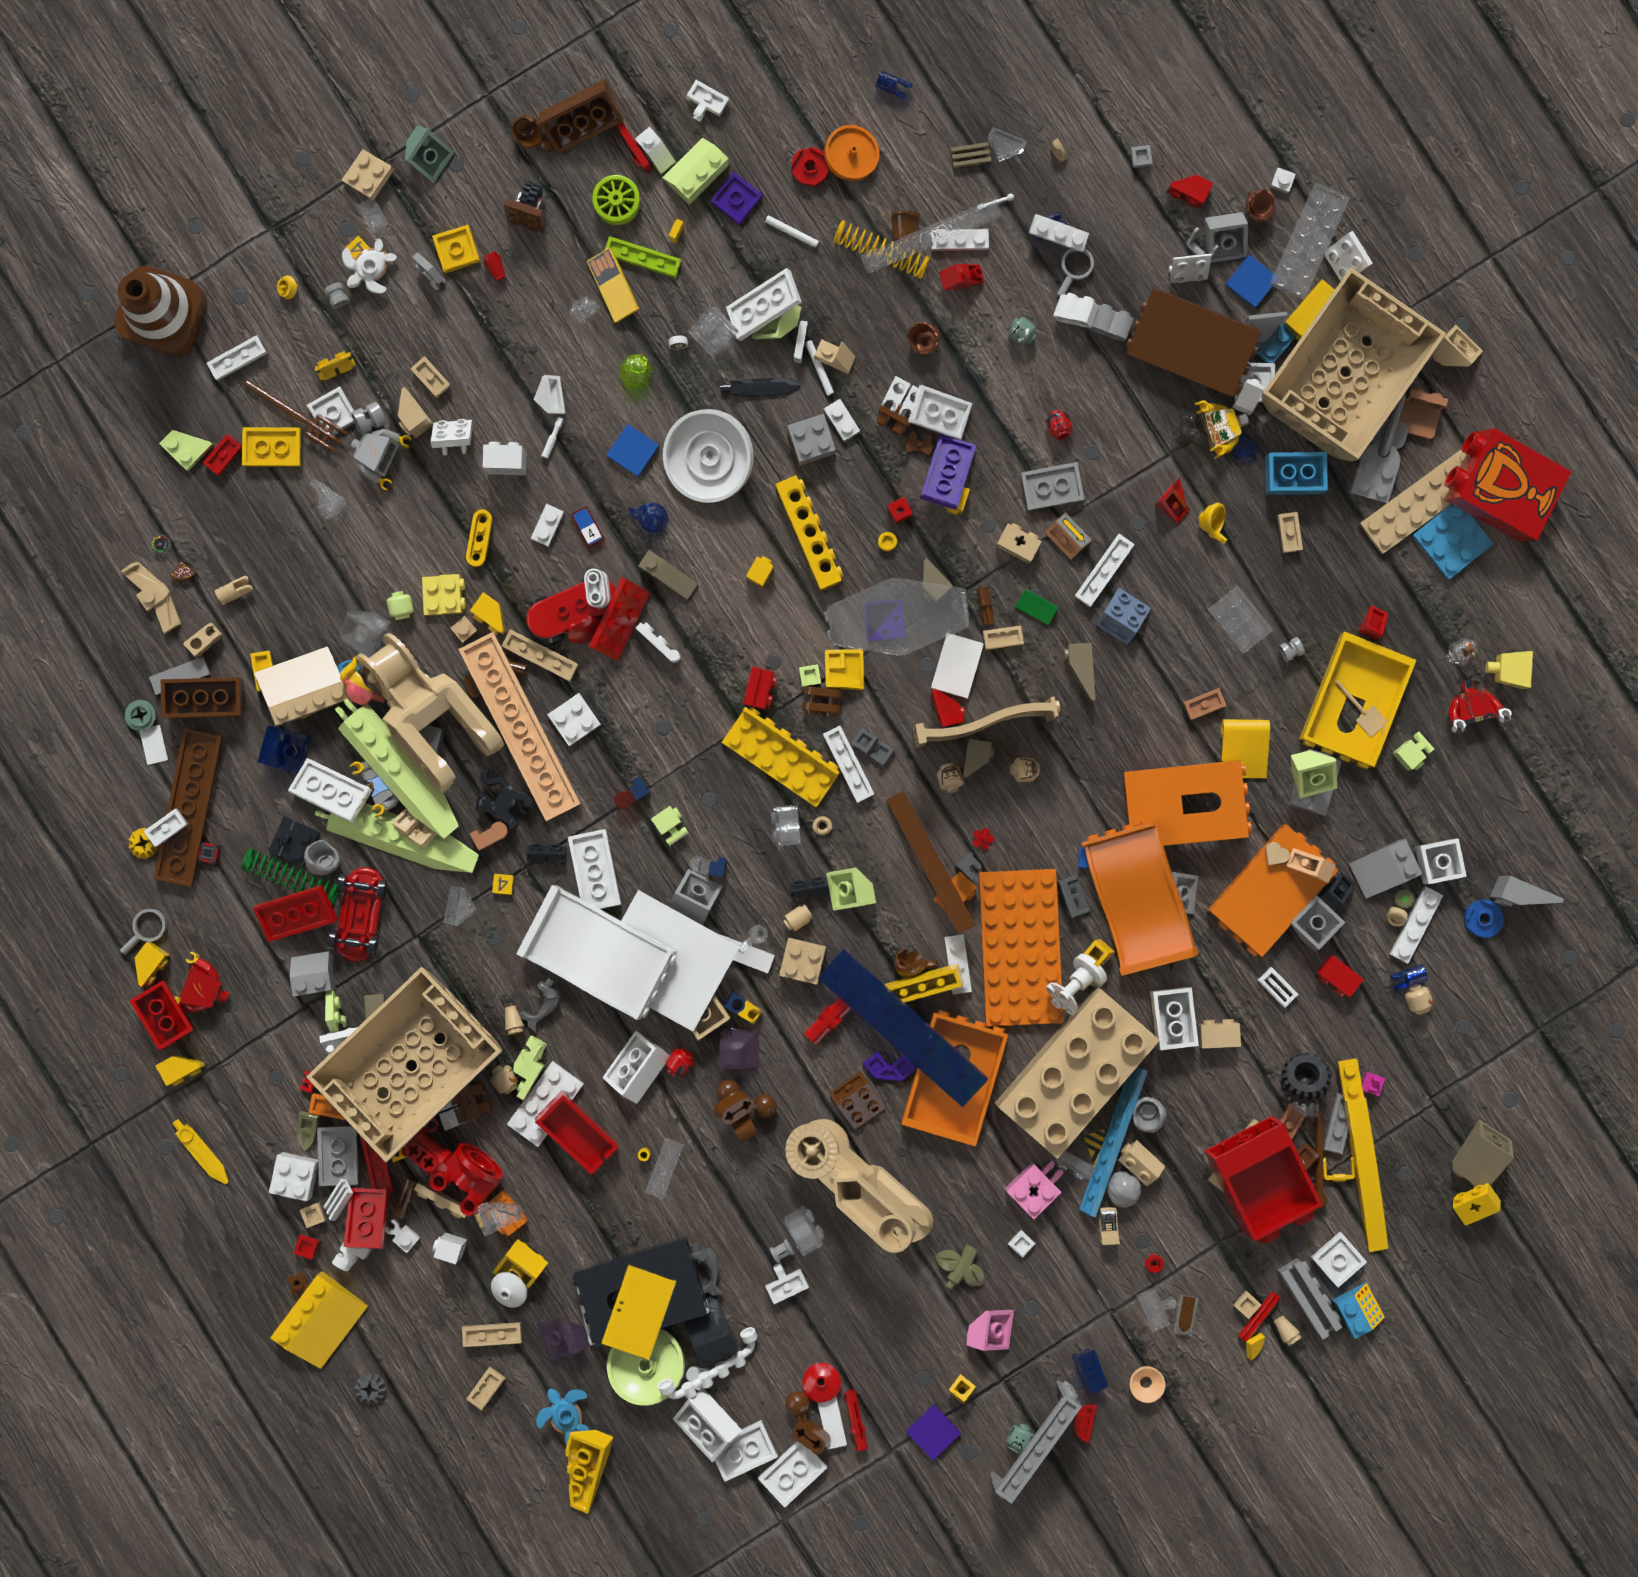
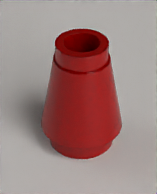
M496 251L483 257V264L493 278H495L496 282L506 278L501 256Z

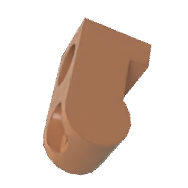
M496 822L487 831L480 834L479 830H475L470 835L478 850L482 851L507 837L509 829L506 824Z

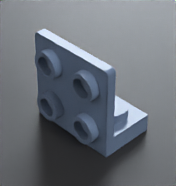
M1118 588L1095 625L1128 645L1151 608L1121 588Z

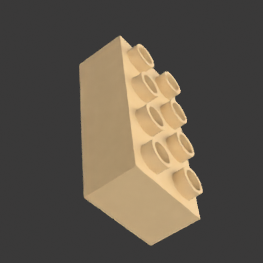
M1094 987L1080 1003L1077 1012L1068 1017L998 1098L995 1104L1058 1159L1160 1040L1102 989Z

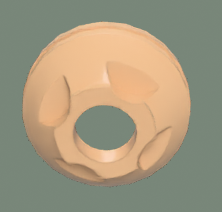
M1149 1366L1140 1367L1134 1371L1130 1378V1390L1137 1400L1151 1403L1163 1395L1165 1380L1157 1369ZM1143 1377L1151 1379V1385L1147 1388L1140 1385V1380Z

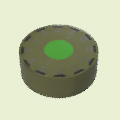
M1400 889L1394 894L1393 900L1397 907L1409 908L1414 903V895L1407 889Z

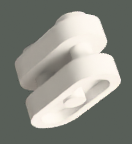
M590 569L584 576L587 602L593 607L604 609L611 600L608 576L601 570Z

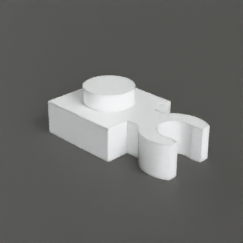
M392 1219L391 1222L395 1225V1229L392 1230L387 1226L385 1227V1232L394 1234L396 1237L392 1241L407 1253L420 1239V1236L407 1225L401 1228L399 1221Z

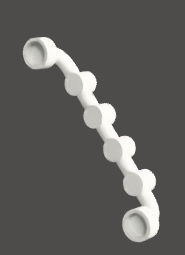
M749 1327L740 1333L743 1342L747 1344L744 1350L733 1353L731 1358L726 1361L716 1363L715 1368L708 1372L700 1373L697 1379L684 1383L678 1391H674L675 1386L672 1379L667 1378L660 1381L658 1389L661 1395H667L671 1399H679L683 1396L687 1399L693 1398L696 1395L695 1389L702 1385L703 1388H709L712 1386V1378L718 1375L719 1378H724L729 1375L728 1368L735 1365L736 1368L744 1366L746 1363L744 1358L750 1355L755 1347V1340L757 1339L755 1329Z

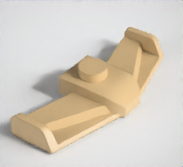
M139 562L132 563L121 570L122 574L142 590L136 596L147 611L155 609L164 635L181 625L170 591L165 583L158 580Z

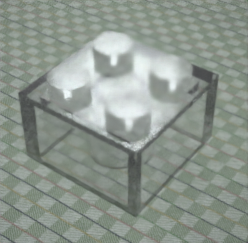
M805 1205L784 1216V1223L802 1256L821 1247L825 1238L820 1225L816 1226L814 1223L815 1216L810 1208L806 1209Z

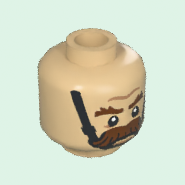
M1018 757L1010 765V774L1014 776L1017 782H1033L1040 773L1039 763L1032 757Z
M954 763L942 765L937 772L940 788L947 790L948 793L959 791V787L964 783L961 769L959 766H955Z

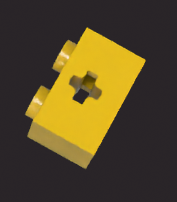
M1486 1183L1484 1185H1477L1470 1191L1457 1194L1454 1197L1453 1209L1466 1226L1500 1212L1501 1200L1490 1184Z

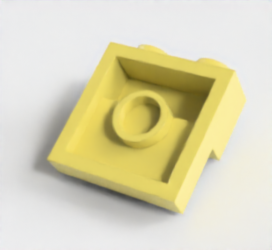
M460 574L422 577L424 616L463 614V609H466V600L462 598V590H465L464 578L462 579Z

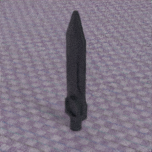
M784 377L730 380V384L720 385L721 392H730V396L786 394L800 387V383Z

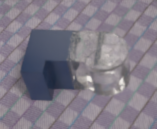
M694 856L690 860L689 865L694 872L724 877L727 858L718 857V862L705 860L701 856Z

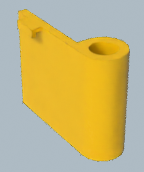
M1222 719L1221 762L1241 760V764H1245L1246 775L1242 776L1243 778H1267L1270 738L1269 720Z

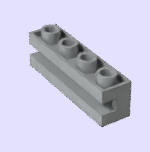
M1296 1258L1278 1269V1272L1314 1330L1323 1340L1329 1336V1332L1333 1330L1338 1331L1342 1328L1339 1323L1342 1319L1336 1310L1332 1311L1329 1307L1331 1302L1326 1294L1322 1295L1319 1291L1321 1286L1315 1277L1311 1278L1308 1272L1311 1270L1305 1261L1301 1262Z

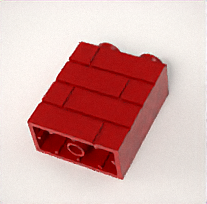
M1273 1116L1204 1150L1243 1233L1254 1242L1259 1240L1260 1243H1268L1275 1240L1281 1234L1279 1228L1291 1222L1294 1225L1305 1224L1315 1217L1313 1211L1323 1206L1284 1123Z

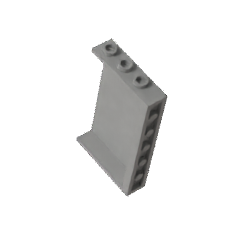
M1058 1379L1056 1382L1063 1397L1005 1477H1000L994 1471L990 1474L995 1493L1011 1504L1082 1407L1074 1387L1067 1381L1061 1382Z

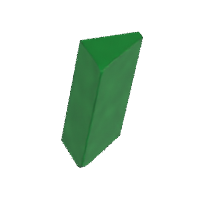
M1026 589L1015 608L1046 625H1049L1058 609L1054 604Z

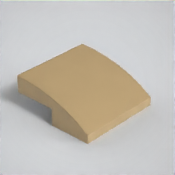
M407 808L391 823L401 834L422 849L437 835V833L416 819Z

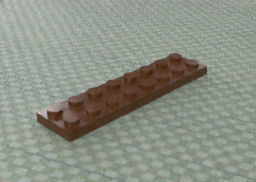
M189 729L183 730L167 814L174 809H178L188 825L160 845L154 880L191 887L194 885L198 865L197 860L203 840L223 740L221 735Z

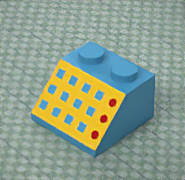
M1367 1282L1332 1299L1349 1334L1355 1339L1373 1330L1385 1318Z

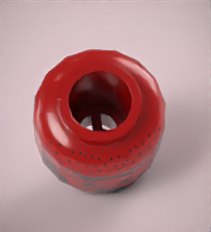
M1055 410L1046 419L1045 423L1052 438L1063 440L1070 436L1073 425L1068 413Z
M684 1048L675 1049L666 1061L667 1072L673 1077H676V1075L684 1077L694 1066V1056Z

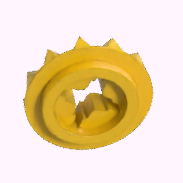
M148 828L136 830L128 840L129 849L138 858H150L159 849V846L155 847L152 842H148L145 845V849L143 846H137L142 838L150 841L144 832Z

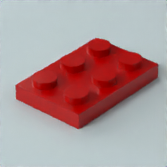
M351 1188L353 1194L348 1201L343 1247L383 1249L389 1190Z

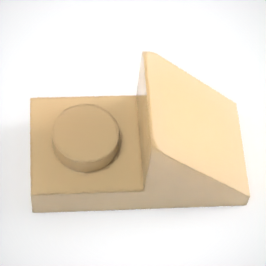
M821 339L814 359L848 374L855 356L843 342L837 347Z

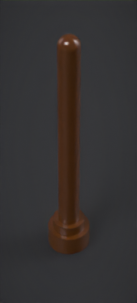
M1319 1110L1316 1112V1152L1321 1157L1316 1161L1315 1190L1321 1203L1327 1204V1196L1323 1192L1324 1113Z

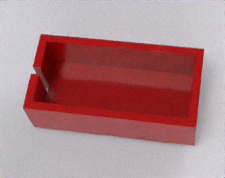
M563 1090L535 1117V1123L591 1175L604 1163L600 1154L603 1153L604 1158L607 1159L619 1147L617 1141Z

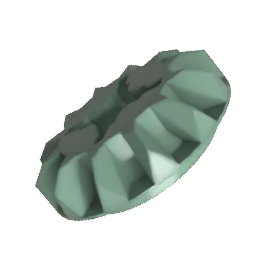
M136 700L126 708L125 720L132 729L138 731L147 730L153 726L156 719V710L151 703L144 700ZM139 710L143 713H148L143 716V721L140 718H134L139 715Z

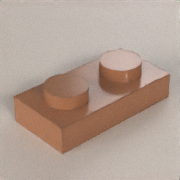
M1220 688L1183 702L1190 720L1227 706Z

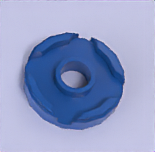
M1478 900L1470 904L1466 909L1464 922L1468 931L1474 936L1488 938L1496 935L1501 930L1504 916L1502 915L1501 908L1493 901ZM1483 913L1489 917L1486 924H1482L1479 919Z

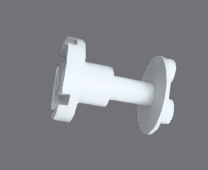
M1079 954L1073 960V966L1076 971L1070 976L1071 982L1065 988L1053 982L1045 987L1046 991L1053 998L1051 1002L1056 1008H1063L1070 1015H1074L1078 1010V1006L1072 996L1078 990H1085L1089 985L1100 988L1107 981L1105 971L1100 965L1098 967L1094 965L1096 961L1086 954Z

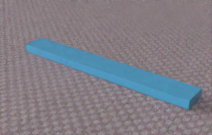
M1136 1067L1125 1080L1079 1210L1090 1216L1096 1217L1144 1084L1148 1071Z

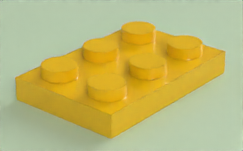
M243 427L242 466L301 467V428Z

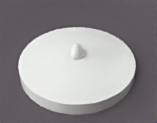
M704 409L684 415L671 427L664 442L663 463L669 480L680 493L695 501L710 503L733 496L745 485L753 467V447L747 431L734 417L719 410Z

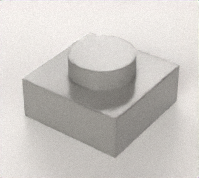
M1150 145L1131 147L1133 168L1152 166Z

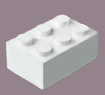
M1181 987L1150 991L1155 1036L1160 1040L1156 1044L1157 1049L1167 1050L1199 1046L1192 988Z

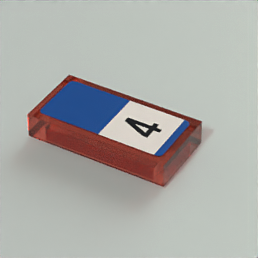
M588 506L570 514L588 548L605 540Z

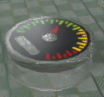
M157 535L151 541V548L158 554H166L171 549V541L164 535Z

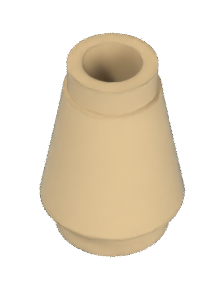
M516 1006L506 1007L505 1031H508V1035L522 1033L524 1024Z
M1283 1315L1274 1321L1283 1342H1286L1288 1346L1301 1338L1299 1331Z

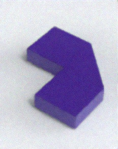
M877 1051L863 1063L875 1079L903 1081L917 1069L905 1054L889 1066Z

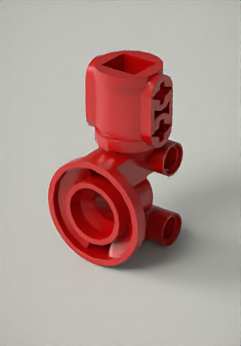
M422 1128L409 1140L401 1154L405 1157L408 1156L423 1170L427 1171V1175L430 1177L429 1184L433 1190L442 1191L454 1182L460 1189L469 1193L461 1202L460 1210L466 1216L473 1215L485 1205L487 1197L503 1178L502 1169L488 1154L468 1143H461L452 1154L451 1150L445 1149L427 1135V1131Z

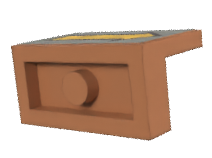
M1067 513L1063 514L1045 531L1048 537L1070 560L1092 541Z

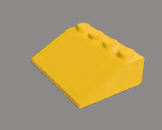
M322 1271L315 1277L270 1338L287 1351L321 1369L368 1305Z

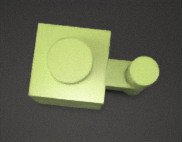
M1420 732L1413 736L1417 740L1416 744L1412 740H1408L1392 753L1407 771L1417 770L1424 764L1423 760L1426 756L1421 751L1422 749H1425L1428 754L1434 750Z
M671 806L651 818L662 835L668 831L672 835L666 839L669 846L689 833L685 827L679 831L677 830L676 826L681 823L680 818L682 815L676 807L673 809Z

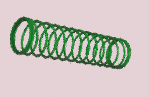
M250 848L247 851L241 864L242 871H246L248 873L252 870V874L254 876L259 873L260 878L266 876V880L270 881L273 879L274 884H277L280 881L281 887H284L287 884L288 890H291L294 887L293 890L295 893L299 892L300 890L302 891L303 886L309 876V872L306 873L301 887L297 891H295L296 883L301 876L302 869L299 870L292 887L288 888L289 880L291 879L295 871V866L292 867L286 883L284 885H281L282 878L289 864L286 863L281 873L280 879L277 882H274L275 875L278 872L282 861L280 860L277 863L273 876L270 879H267L268 872L270 871L275 858L273 857L271 859L266 873L261 877V869L263 868L268 855L266 854L264 856L260 865V869L257 871V873L254 874V867L260 858L261 851L257 853L253 862V866L249 871H247V869L250 867L253 861L255 849ZM314 875V876L312 877V880H311V882H310V885H309V888H308V889H310V888L312 887V885H313V883H314V881H315V879H316V875ZM323 877L319 880L317 886L322 884ZM330 880L327 881V883H326V885H325V888H324L325 892H326V890L328 889V886H329V884H330ZM337 883L334 884L328 895L331 905L338 895Z

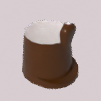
M895 211L891 213L893 241L898 242L901 248L907 247L908 243L917 242L920 213L914 211Z

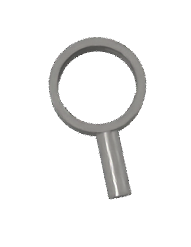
M1070 248L1063 255L1061 269L1066 278L1057 293L1058 297L1066 294L1073 280H1083L1092 272L1094 259L1087 249L1084 248L1082 253L1089 258L1090 269L1081 276L1070 274L1065 267V258L1070 253L1079 251Z
M156 909L140 911L133 920L135 935L120 951L126 955L140 940L151 942L162 938L167 930V920L163 913ZM148 912L157 914L162 921V930L154 938H146L138 930L140 917Z

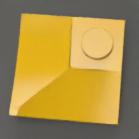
M863 649L825 650L826 689L864 691Z

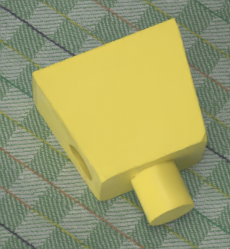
M1533 651L1497 655L1496 662H1486L1485 672L1494 673L1496 683L1520 689L1531 688Z

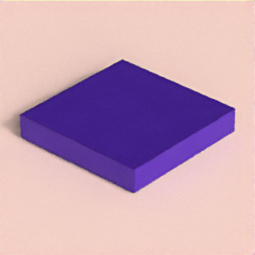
M732 172L710 199V203L740 226L762 199L763 195L735 172Z
M935 1404L906 1430V1433L932 1460L961 1434L958 1428Z

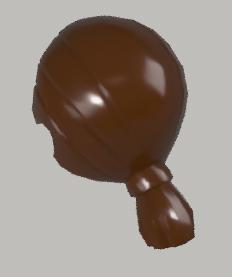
M522 115L513 121L511 126L512 135L520 145L525 148H532L538 144L545 152H549L553 148L551 142L542 137V128L535 117Z
M903 949L895 956L894 967L901 976L912 978L920 974L925 968L936 969L937 962L936 959H923L915 950L907 952V949Z

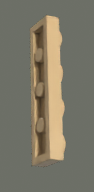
M511 629L502 644L503 648L568 681H571L579 664Z

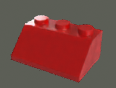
M164 980L129 1000L158 1050L168 1048L194 1030Z

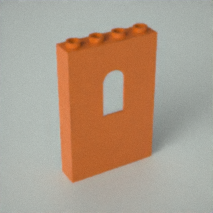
M1241 760L1124 772L1129 824H1134V827L1141 825L1140 821L1151 818L1152 822L1159 820L1158 827L1163 846L1248 838V833H1252L1251 822H1247L1246 815L1250 814L1249 802L1245 803L1244 796L1248 795L1247 783H1243L1242 777L1246 775L1245 764H1241ZM1213 792L1221 798V806L1216 811L1183 815L1181 795Z
M938 1010V1013L933 1012L901 1125L976 1147L1008 1034L1004 1033L1005 1029L994 1026L993 1029L986 1027V1023L975 1020V1024L967 1022L968 1018L957 1015L956 1018L949 1016V1012ZM960 1044L967 1046L970 1050V1059L962 1084L944 1079L951 1052L955 1046Z

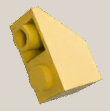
M483 592L470 610L474 614L472 618L481 624L485 621L489 624L488 629L496 635L499 632L504 635L506 631L502 606Z
M146 942L135 957L138 985L141 987L152 985L157 978L155 976L157 972L163 970L169 962L167 959L170 955L153 942Z
M175 1055L157 1064L156 1068L166 1086L173 1084L175 1087L184 1082L183 1078L189 1074L193 1077L202 1072L200 1068L204 1067L205 1064L198 1060Z

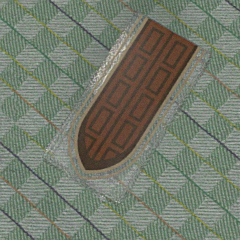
M1179 1294L1173 1333L1193 1336L1199 1301L1198 1297Z

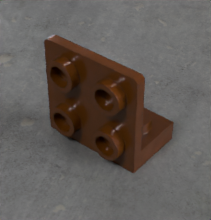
M861 1071L829 1092L853 1129L858 1128L886 1108Z

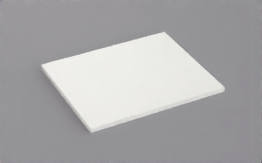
M638 890L622 922L654 940L677 950L675 962L672 966H668L666 973H668L663 983L659 984L657 988L659 992L654 1001H650L648 1007L694 1031L740 946Z

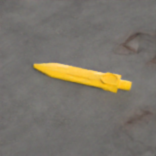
M179 1119L174 1121L172 1124L178 1130L175 1133L178 1139L207 1174L227 1184L228 1178L224 1165L188 1124L184 1126Z

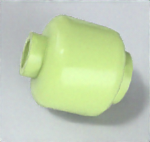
M403 591L394 592L392 597L387 599L389 615L395 617V620L409 618L410 614L414 611L411 596L403 594Z

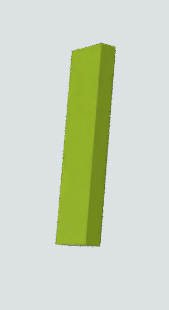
M609 236L605 250L609 247L612 248L616 259L675 279L682 262L679 258Z

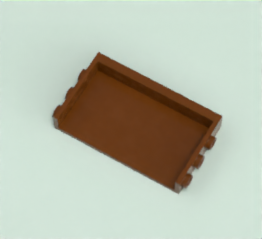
M1153 288L1148 302L1144 301L1140 312L1143 313L1141 319L1136 320L1133 331H1135L1133 339L1129 338L1125 348L1128 349L1126 354L1232 397L1235 396V393L1239 394L1243 386L1241 379L1243 375L1247 376L1251 367L1248 364L1251 357H1255L1259 347L1256 344L1262 330L1165 291Z

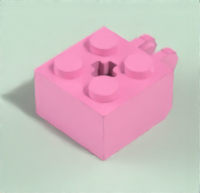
M1050 1161L1042 1170L1033 1162L1030 1163L1005 1188L1006 1192L1033 1219L1061 1193L1054 1183L1064 1172L1060 1169L1050 1179L1045 1175L1054 1167L1055 1163L1053 1161ZM1037 1187V1192L1035 1194L1032 1193V1195H1030L1029 1188Z

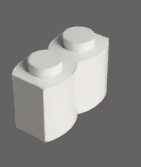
M1067 293V295L1060 296L1053 316L1062 323L1091 328L1099 306L1091 297L1084 296V298H1078L1075 294Z

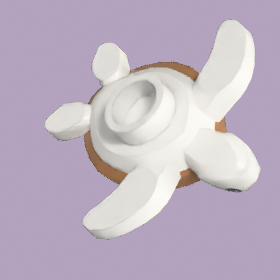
M381 239L376 240L374 248L360 252L355 260L352 258L348 248L343 250V264L346 268L354 270V274L347 281L349 288L357 287L363 281L366 288L372 293L382 294L386 291V287L375 281L384 275L387 263L395 261L397 256L392 253L387 254L382 249L383 243Z

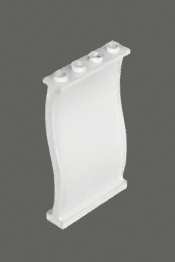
M552 885L516 954L548 969L601 1001L632 1016L634 1019L640 1020L648 1014L650 1009L648 1005L651 1000L654 1001L659 992L657 990L659 984L665 981L668 974L666 970L669 965L672 966L675 962L677 950L641 933L603 910L563 890L561 887Z

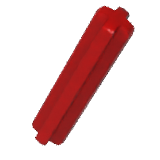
M1271 1292L1239 1333V1338L1244 1342L1250 1340L1279 1302L1280 1297L1275 1292Z

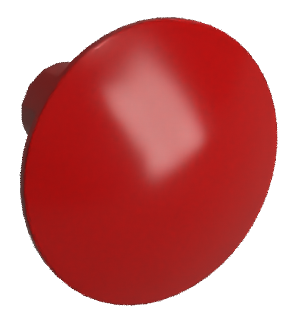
M589 615L578 623L570 624L567 628L569 640L576 644L591 642L601 620L596 619L595 615Z

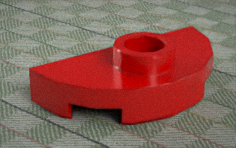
M1097 1404L1082 1406L1073 1418V1428L1076 1435L1088 1444Z

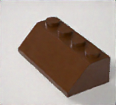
M605 79L539 112V125L558 154L624 121L615 94Z

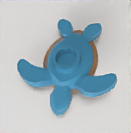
M549 1389L547 1397L552 1405L551 1407L543 1408L536 1418L537 1427L542 1428L544 1423L550 1418L554 1429L565 1434L564 1440L566 1444L571 1432L589 1431L586 1425L581 1424V1410L575 1403L577 1400L587 1398L586 1392L575 1389L569 1391L564 1398H560V1394L556 1390Z

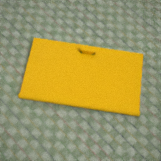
M628 1265L601 1344L650 1360L676 1281Z

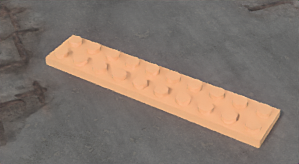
M494 632L458 649L545 820L547 821L581 804Z

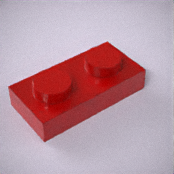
M226 434L203 464L220 476L242 450V445Z

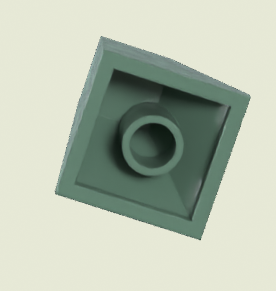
M416 126L406 142L405 160L429 181L434 183L454 154V151L429 129Z

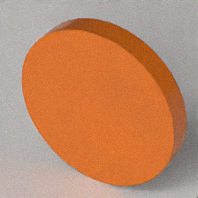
M846 125L837 128L831 133L825 144L824 157L827 166L836 176L847 181H858L868 177L877 166L879 147L875 138L867 130L855 125Z

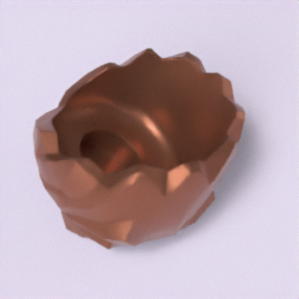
M1265 189L1250 191L1245 202V212L1252 221L1264 222L1271 219L1276 210L1274 194Z
M927 322L915 323L907 332V341L910 348L919 355H927L936 351L941 342L938 327Z

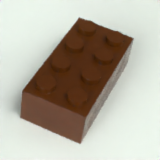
M240 677L160 679L161 717L163 719L244 717L243 679Z

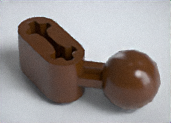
M723 1080L717 1086V1097L721 1101L735 1091L740 1090V1086L734 1080ZM750 1112L732 1123L740 1143L758 1135Z
M737 1090L719 1101L714 1107V1113L725 1124L734 1123L751 1110H754L758 1117L766 1119L775 1114L777 1103L768 1094H762L755 1099L750 1098L745 1092Z
M794 1391L787 1396L785 1404L787 1411L795 1416L797 1425L793 1429V1436L813 1453H822L830 1444L831 1437L825 1430L807 1419L806 1412L810 1404L808 1396L801 1391Z

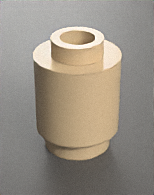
M803 905L784 916L786 920L783 922L789 931L793 929L795 932L809 923L813 916L808 908Z

